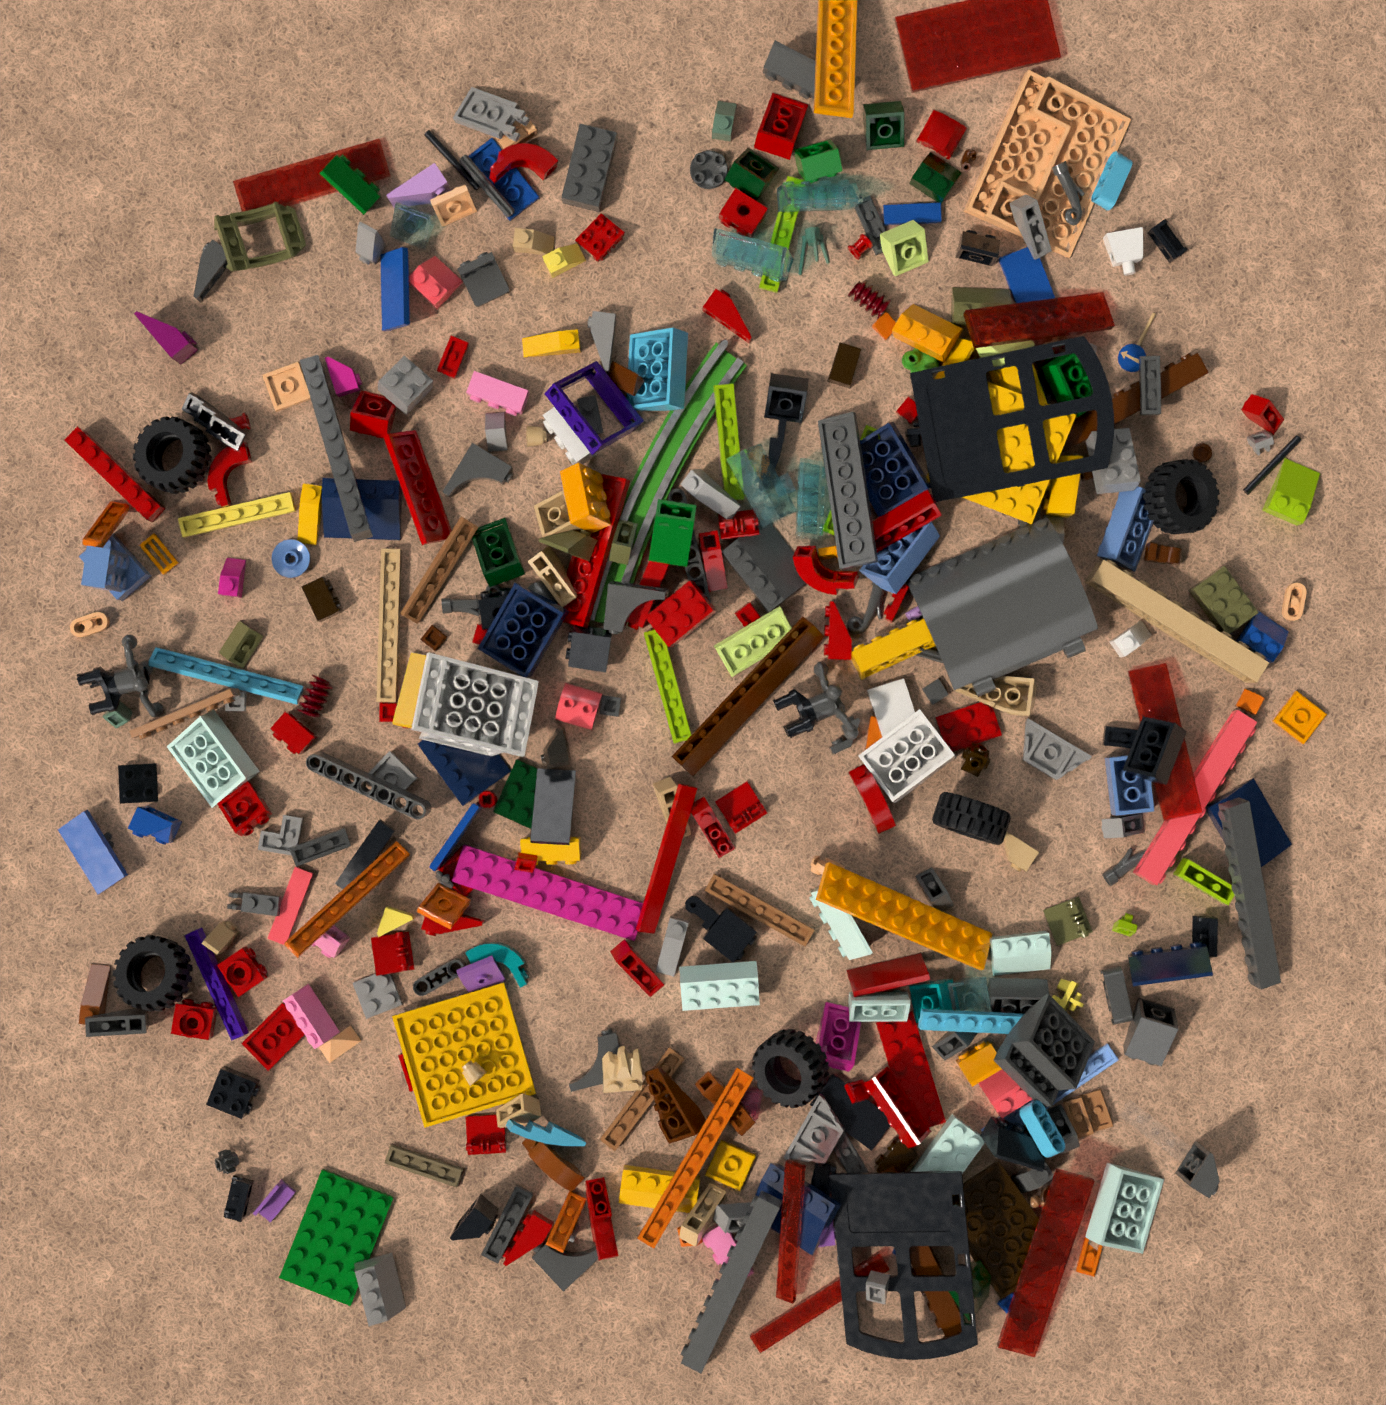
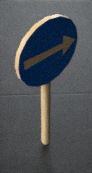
M1152 313L1137 345L1128 344L1119 351L1118 363L1122 369L1129 372L1139 371V357L1146 356L1144 349L1140 345L1156 315L1155 313Z

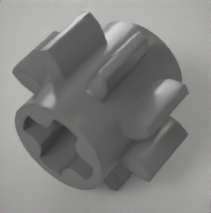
M227 1149L218 1152L219 1157L215 1158L216 1169L219 1172L223 1171V1174L235 1172V1166L239 1165L237 1154Z

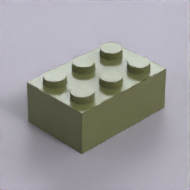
M1225 566L1219 567L1188 590L1219 632L1225 631L1230 634L1259 613Z

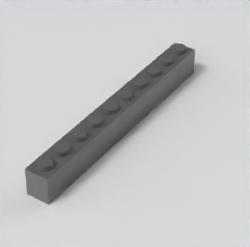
M318 355L301 359L300 364L350 535L354 542L371 538L373 534L322 362Z
M1238 797L1218 804V815L1222 822V836L1225 839V853L1229 861L1228 870L1232 878V891L1236 900L1235 908L1239 917L1238 926L1242 934L1241 943L1245 950L1244 960L1249 973L1248 980L1251 985L1262 990L1281 983L1250 802Z
M762 1190L759 1197L754 1196L750 1204L753 1209L751 1213H746L742 1221L745 1226L743 1230L739 1228L735 1236V1240H737L736 1246L731 1245L727 1256L730 1257L728 1263L723 1262L719 1273L722 1274L720 1280L716 1278L712 1285L713 1295L707 1296L703 1305L706 1307L705 1312L700 1311L696 1320L699 1323L697 1329L692 1328L688 1337L691 1341L689 1345L685 1344L680 1354L683 1356L681 1364L702 1374L780 1209L782 1200Z

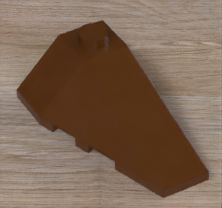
M660 1066L646 1071L644 1074L648 1088L655 1100L653 1106L655 1111H658L660 1118L658 1121L659 1127L668 1143L671 1144L697 1135L706 1121L699 1107Z

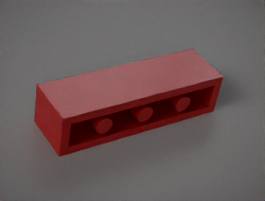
M928 489L872 521L877 552L942 516L936 501Z

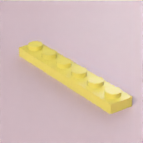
M288 492L178 518L182 537L185 538L296 512L292 493Z

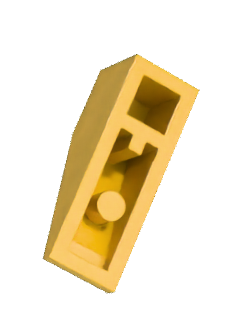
M578 329L556 331L522 338L524 358L581 353Z
M303 483L299 505L297 541L317 545L322 515V486Z

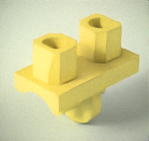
M1061 979L1057 988L1066 993L1063 999L1055 995L1052 998L1065 1011L1070 1002L1072 1003L1069 1010L1073 1012L1077 1005L1080 1007L1084 1005L1080 1002L1082 994L1077 992L1075 997L1072 998L1079 984L1074 981L1070 982Z

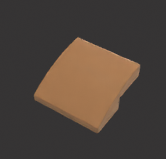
M1101 1088L1063 1101L1068 1118L1078 1138L1092 1135L1095 1131L1114 1126Z

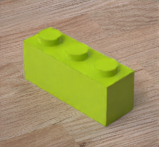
M1182 858L1173 875L1222 904L1229 906L1235 896L1231 884L1189 859Z

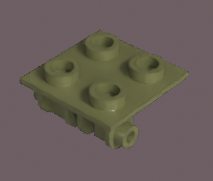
M1079 896L1043 910L1057 946L1079 937L1085 938L1093 932Z

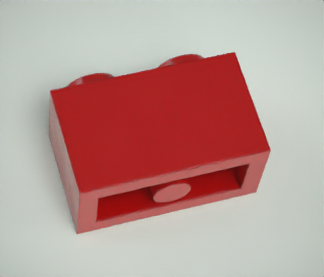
M286 711L270 728L274 732L272 735L280 742L283 740L288 745L286 748L293 754H303L317 738L290 712Z

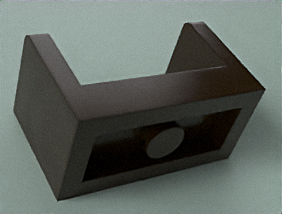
M840 342L827 382L849 388L861 349Z

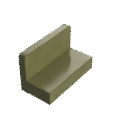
M239 621L219 653L228 661L244 668L262 640L263 635Z

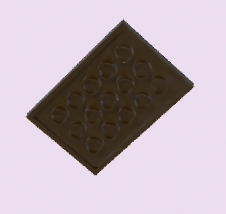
M999 1160L963 1183L970 1255L975 1262L981 1261L991 1275L990 1284L1001 1300L1065 1258L1063 1251ZM959 1194L953 1195V1205H960Z

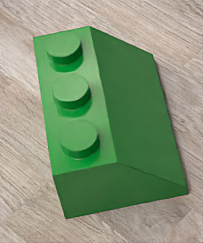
M337 154L319 174L364 215L381 196L379 193L380 188L373 182L369 184L364 179L366 175L357 168L355 170L350 166L351 161L344 154L341 156Z
M1076 354L1059 356L1041 367L1057 403L1093 395V389L1088 376ZM1085 412L1075 413V415L1079 417Z

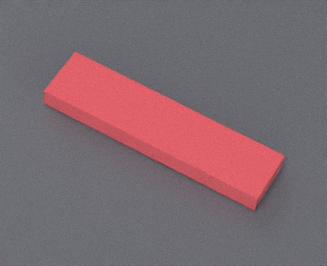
M299 867L294 868L281 902L280 916L275 917L267 939L283 945L289 939L314 873Z

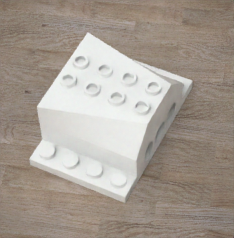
M429 652L426 655L411 730L421 732L419 739L479 754L494 756L508 753L523 757L525 756L539 681Z

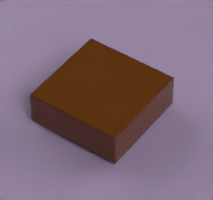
M431 625L420 640L436 651L447 636L434 625Z

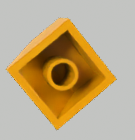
M989 1041L977 1043L974 1046V1050L970 1052L966 1050L958 1055L959 1059L955 1060L972 1087L1002 1069L994 1061L997 1052Z

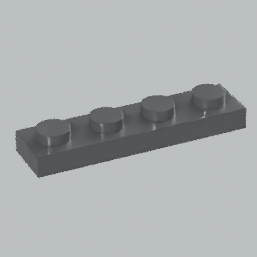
M516 1184L481 1253L482 1256L497 1264L499 1263L534 1194L533 1192Z

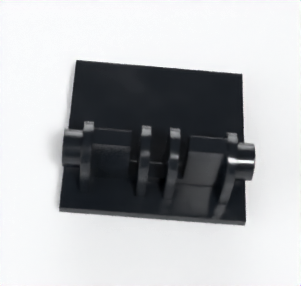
M157 763L118 765L120 804L158 802Z

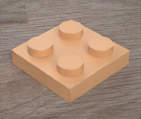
M466 185L456 187L430 200L442 227L477 212Z
M299 362L262 375L276 412L311 400Z

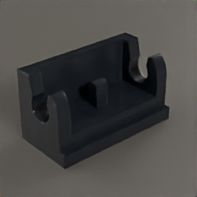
M1164 219L1151 228L1148 235L1167 261L1171 263L1187 252L1188 249L1183 247L1167 225L1168 221Z
M1192 916V942L1206 944L1209 957H1217L1218 918L1214 916Z
M830 1162L825 1164L816 1163L811 1185L830 1196V1173H836V1165Z
M232 1176L223 1217L238 1222L243 1221L246 1216L254 1180Z

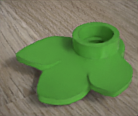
M916 348L902 356L904 368L910 370L911 373L939 367L937 359ZM909 358H913L915 362H911Z

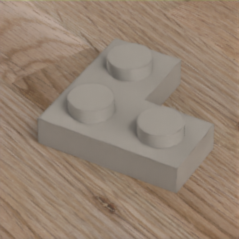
M283 815L280 833L261 831L258 850L291 855L289 848L299 844L304 818Z

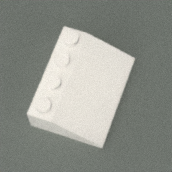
M920 709L858 755L894 803L898 802L956 758L955 754Z

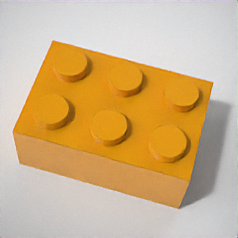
M581 463L574 464L560 471L570 524L590 533L611 525L610 512L606 504L607 496L603 489L601 474Z

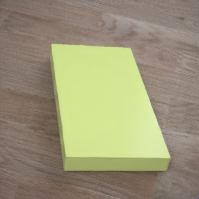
M779 606L717 643L714 647L731 677L763 659L792 627Z

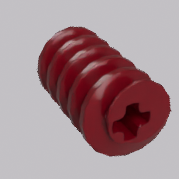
M868 280L859 281L850 291L848 297L855 295L853 301L861 300L859 306L867 305L865 311L872 310L871 316L878 315V320L889 307L891 300L889 299L884 302V294L878 297V289L872 292L874 285L866 287Z
M312 674L316 681H309L312 688L305 689L309 695L302 696L306 702L299 703L303 709L296 710L311 717H320L321 715L317 710H324L320 703H327L323 696H330L326 689H333V686L329 681Z

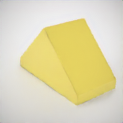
M387 906L378 928V937L415 919L414 914Z

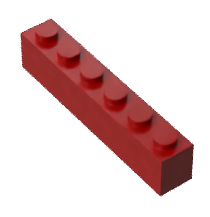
M77 426L64 439L146 520L154 522L166 509L84 429Z

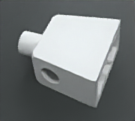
M1143 228L1106 233L1103 241L1113 267L1122 265L1125 276L1136 273L1134 263L1140 262L1143 259Z

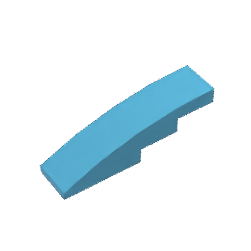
M511 1119L505 1125L510 1132L546 1144L560 1146L586 1145L582 1137L550 1121L546 1128L531 1120L528 1121L526 1127Z

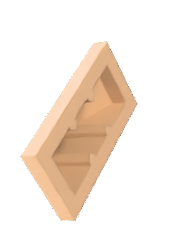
M350 1025L319 1048L329 1063H331L361 1042V1039Z

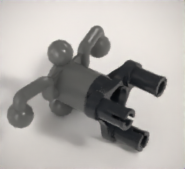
M127 634L122 638V646L124 647L127 663L126 668L105 671L100 666L94 668L93 671L77 674V681L80 686L91 684L89 685L91 689L101 686L105 694V700L89 703V710L92 715L106 711H117L122 694L134 691L141 692V702L151 717H160L164 713L162 704L158 702L151 703L148 698L149 675L153 672V667L149 666L148 661L138 664L134 660L132 649L137 646V638L131 634Z
M821 661L815 664L813 670L820 679L823 693L807 699L793 689L788 692L789 694L773 700L777 711L790 705H796L800 716L799 720L783 726L787 737H790V739L801 733L813 731L816 722L833 715L844 724V735L847 739L852 740L858 737L859 729L856 725H853L845 714L846 707L840 699L842 690L836 684L829 686L826 676L829 668Z

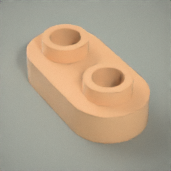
M1301 583L1290 584L1285 590L1281 612L1282 616L1288 621L1298 620L1303 614L1307 591ZM1294 589L1298 591L1297 596H1293L1292 591ZM1290 608L1294 609L1293 615H1290L1288 612Z
M95 612L73 620L70 625V631L74 636L84 638L106 630L109 627L110 620L105 613ZM99 618L103 620V623L100 626L97 624V620ZM83 624L85 629L81 632L79 626Z

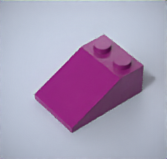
M138 311L134 313L167 354L180 365L198 351L195 347L197 342L185 331L181 332L173 326Z

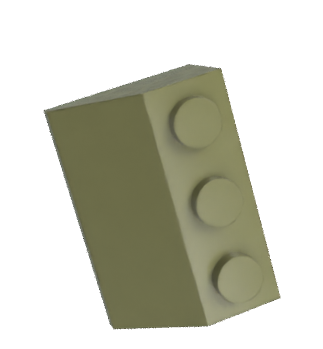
M952 287L951 323L957 326L995 327L999 324H1011L1012 301L1009 289Z

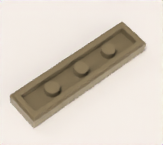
M393 1144L390 1145L385 1164L456 1188L464 1169Z

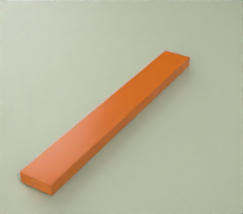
M396 841L295 932L284 945L299 958L410 856V853Z

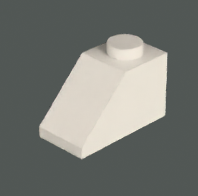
M1140 620L1111 640L1110 644L1119 657H1125L1141 646L1152 635Z

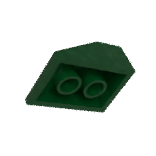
M502 518L478 527L472 537V541L489 587L525 575L506 519Z

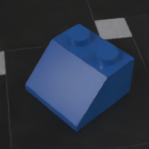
M1259 612L1250 619L1235 642L1245 643L1249 646L1248 650L1253 653H1261L1266 657L1264 660L1272 663L1283 649L1289 631Z

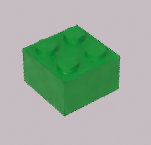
M830 139L794 149L797 169L805 182H816L821 177H833L838 175V172L843 171L839 150Z

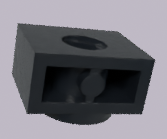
M501 588L497 592L482 591L479 595H476L479 623L482 630L489 629L497 615L494 614V610L501 608L511 588Z

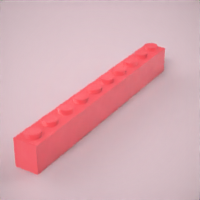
M1239 710L1232 711L1133 871L1134 874L1152 885H1158V883L1161 884L1164 881L1166 870L1175 863L1177 852L1185 847V839L1188 834L1191 835L1196 828L1195 823L1198 818H1202L1205 814L1207 803L1215 798V790L1226 780L1225 774L1228 769L1231 770L1236 763L1235 758L1238 753H1242L1245 749L1247 738H1250L1255 733L1257 721Z

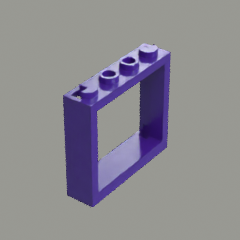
M597 361L553 383L544 393L592 455L632 433L644 421ZM587 379L625 428L601 440L563 390Z

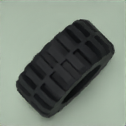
M168 416L161 417L160 420H153L151 422L152 425H146L143 428L144 432L142 434L139 433L137 437L138 442L134 444L133 448L135 449L133 460L136 461L134 467L139 472L140 478L150 486L172 494L185 493L189 491V488L194 489L197 487V482L203 481L205 478L203 475L210 469L208 463L212 461V456L209 455V452L212 451L211 445L208 444L209 440L203 434V431L193 424L173 416L171 418ZM180 439L183 445L182 458L176 467L165 471L162 465L164 450L170 443Z
M1194 459L1165 462L1157 466L1154 472L1149 475V482H1146L1144 487L1146 489V492L1143 494V499L1146 502L1144 507L1145 510H1148L1149 514L1147 516L1149 519L1153 520V524L1160 528L1162 532L1170 534L1194 533L1204 529L1213 520L1211 517H1215L1217 512L1216 506H1219L1218 495H1220L1219 489L1216 487L1218 483L1212 477L1213 473L1210 469H1206L1207 467L1203 463H1199ZM1179 482L1183 484L1187 492V505L1184 512L1179 509L1175 498L1176 487Z
M950 792L940 794L932 817L933 824L994 845L1003 843L1011 820L1010 813L1005 810Z
M154 935L138 937L135 939L136 942H129L126 945L127 949L120 951L119 955L121 956L119 960H115L114 965L117 966L116 970H113L112 976L116 978L113 981L114 987L119 989L116 993L119 997L123 998L126 1004L132 1005V1007L151 1012L164 1011L165 1008L170 1009L175 1006L174 1002H180L183 999L182 994L187 993L189 990L187 985L188 982H192L190 972L193 971V967L188 962L191 959L188 954H185L186 950L173 940ZM160 956L165 965V975L160 985L148 992L142 986L141 972L149 959Z
M783 1029L770 1036L754 1053L752 1070L755 1071L753 1073L754 1080H757V1086L759 1090H763V1095L766 1098H771L773 1103H780V1106L786 1108L788 1106L790 1108L802 1107L825 1088L826 1081L829 1079V1063L825 1060L827 1056L825 1052L821 1051L822 1047L820 1044H816L813 1041L814 1038L810 1035L807 1037L802 1031L796 1032L795 1029ZM780 1056L786 1057L796 1064L801 1074V1081L793 1079L784 1071L780 1062Z

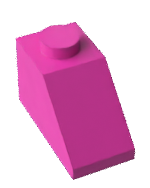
M325 357L335 393L338 397L361 391L359 385H362V380L359 373L356 374L353 369L330 357Z
M226 559L220 574L219 595L242 598L246 560Z

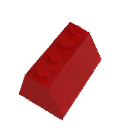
M888 1066L864 1082L867 1092L873 1096L877 1102V1107L880 1111L884 1112L888 1118L889 1125L896 1130L900 1141L908 1149L919 1145L932 1132Z

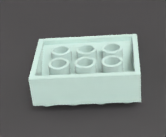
M215 710L200 716L167 746L212 808L260 772Z
M819 887L810 891L812 896L809 899L814 907L818 906L821 913H819V916L824 924L828 922L831 928L828 932L833 941L837 939L841 945L838 949L843 958L847 956L849 960L872 954V950L852 915L817 901L816 896Z
M1106 1163L1085 1237L1102 1246L1143 1254L1164 1179L1123 1166Z

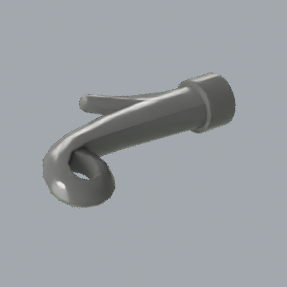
M1066 161L1052 167L1054 175L1058 177L1072 208L1066 211L1065 220L1068 224L1074 226L1082 218L1078 194L1084 196L1085 193L1071 177L1068 171L1069 167Z
M872 582L873 587L863 620L854 616L847 622V628L853 634L864 632L872 622L876 611L878 618L882 619V599L885 590L881 589L874 582ZM855 621L859 623L857 628L853 627Z
M488 585L485 591H490L491 589H496L497 591H499L501 587L500 585H495L492 587H489ZM441 599L443 614L464 612L478 616V611L475 610L477 609L476 599Z
M1129 848L1117 865L1102 873L1107 884L1112 886L1117 883L1118 879L1139 863L1146 850L1130 857L1133 849Z

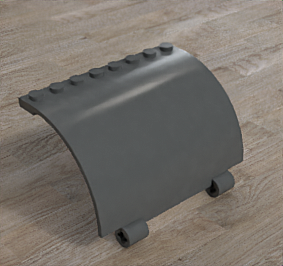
M1048 517L914 574L906 581L937 647L953 689L956 690L972 683L978 697L996 690L993 682L994 679L1061 650L1064 651L1067 659L1085 652L1086 648L1080 636L1098 629L1091 605L1076 569Z

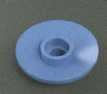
M284 540L272 552V565L276 572L284 577H298L309 567V551L303 543L297 540ZM295 556V562L290 563L289 557Z

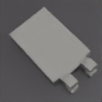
M471 87L453 117L455 123L499 139L506 135L509 139L516 142L520 134L515 132L516 127L512 126L516 120L520 124L527 126L530 121L525 116L526 112L520 110L518 103Z

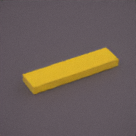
M412 652L410 654L392 722L393 725L412 728L426 655Z

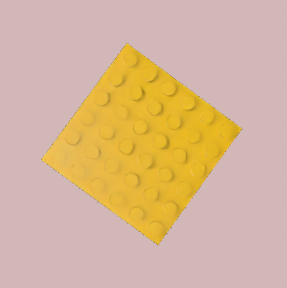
M987 381L994 415L997 416L1024 409L1022 394ZM1039 401L1041 406L1049 405ZM1070 414L1043 421L1050 463L1055 464L1058 462L1077 415ZM1026 424L1002 428L997 431L1005 473L1026 470L1035 466L1029 430ZM1050 480L962 498L1032 524Z
M504 982L392 1016L424 1128L508 1103L522 1093L529 1096L536 1094ZM470 1060L473 1063L476 1061L487 1071L484 1076L471 1086L462 1074L464 1071L462 1067Z

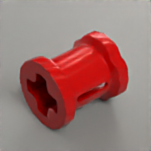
M861 234L860 238L853 245L848 246V250L857 260L861 258V255L868 248L871 249L873 247L871 241L864 234Z
M246 412L242 413L241 416L231 419L241 429H251Z
M485 791L479 795V804L483 808H491L497 803V796L492 791ZM484 795H485V796L491 795V797H492V798L490 799L491 802H492L491 804H490V803H486V804L484 803V801H485Z

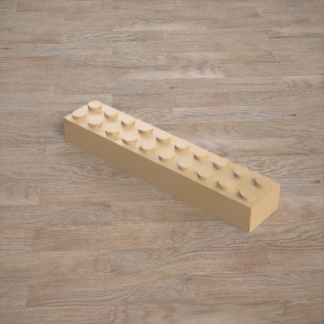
M1107 559V561L1102 560L1095 564L1085 581L1086 584L1243 682H1258L1269 664L1268 661L1264 660L1266 658L1264 655L1248 650L1249 646L1243 642H1235L1229 633L1225 631L1219 632L1215 629L1216 626L1209 621L1203 622L1195 612H1187L1182 609V604L1166 599L1167 595L1159 590L1155 592L1150 589V585L1147 582L1134 579V575L1127 570L1121 571L1117 568L1115 562Z

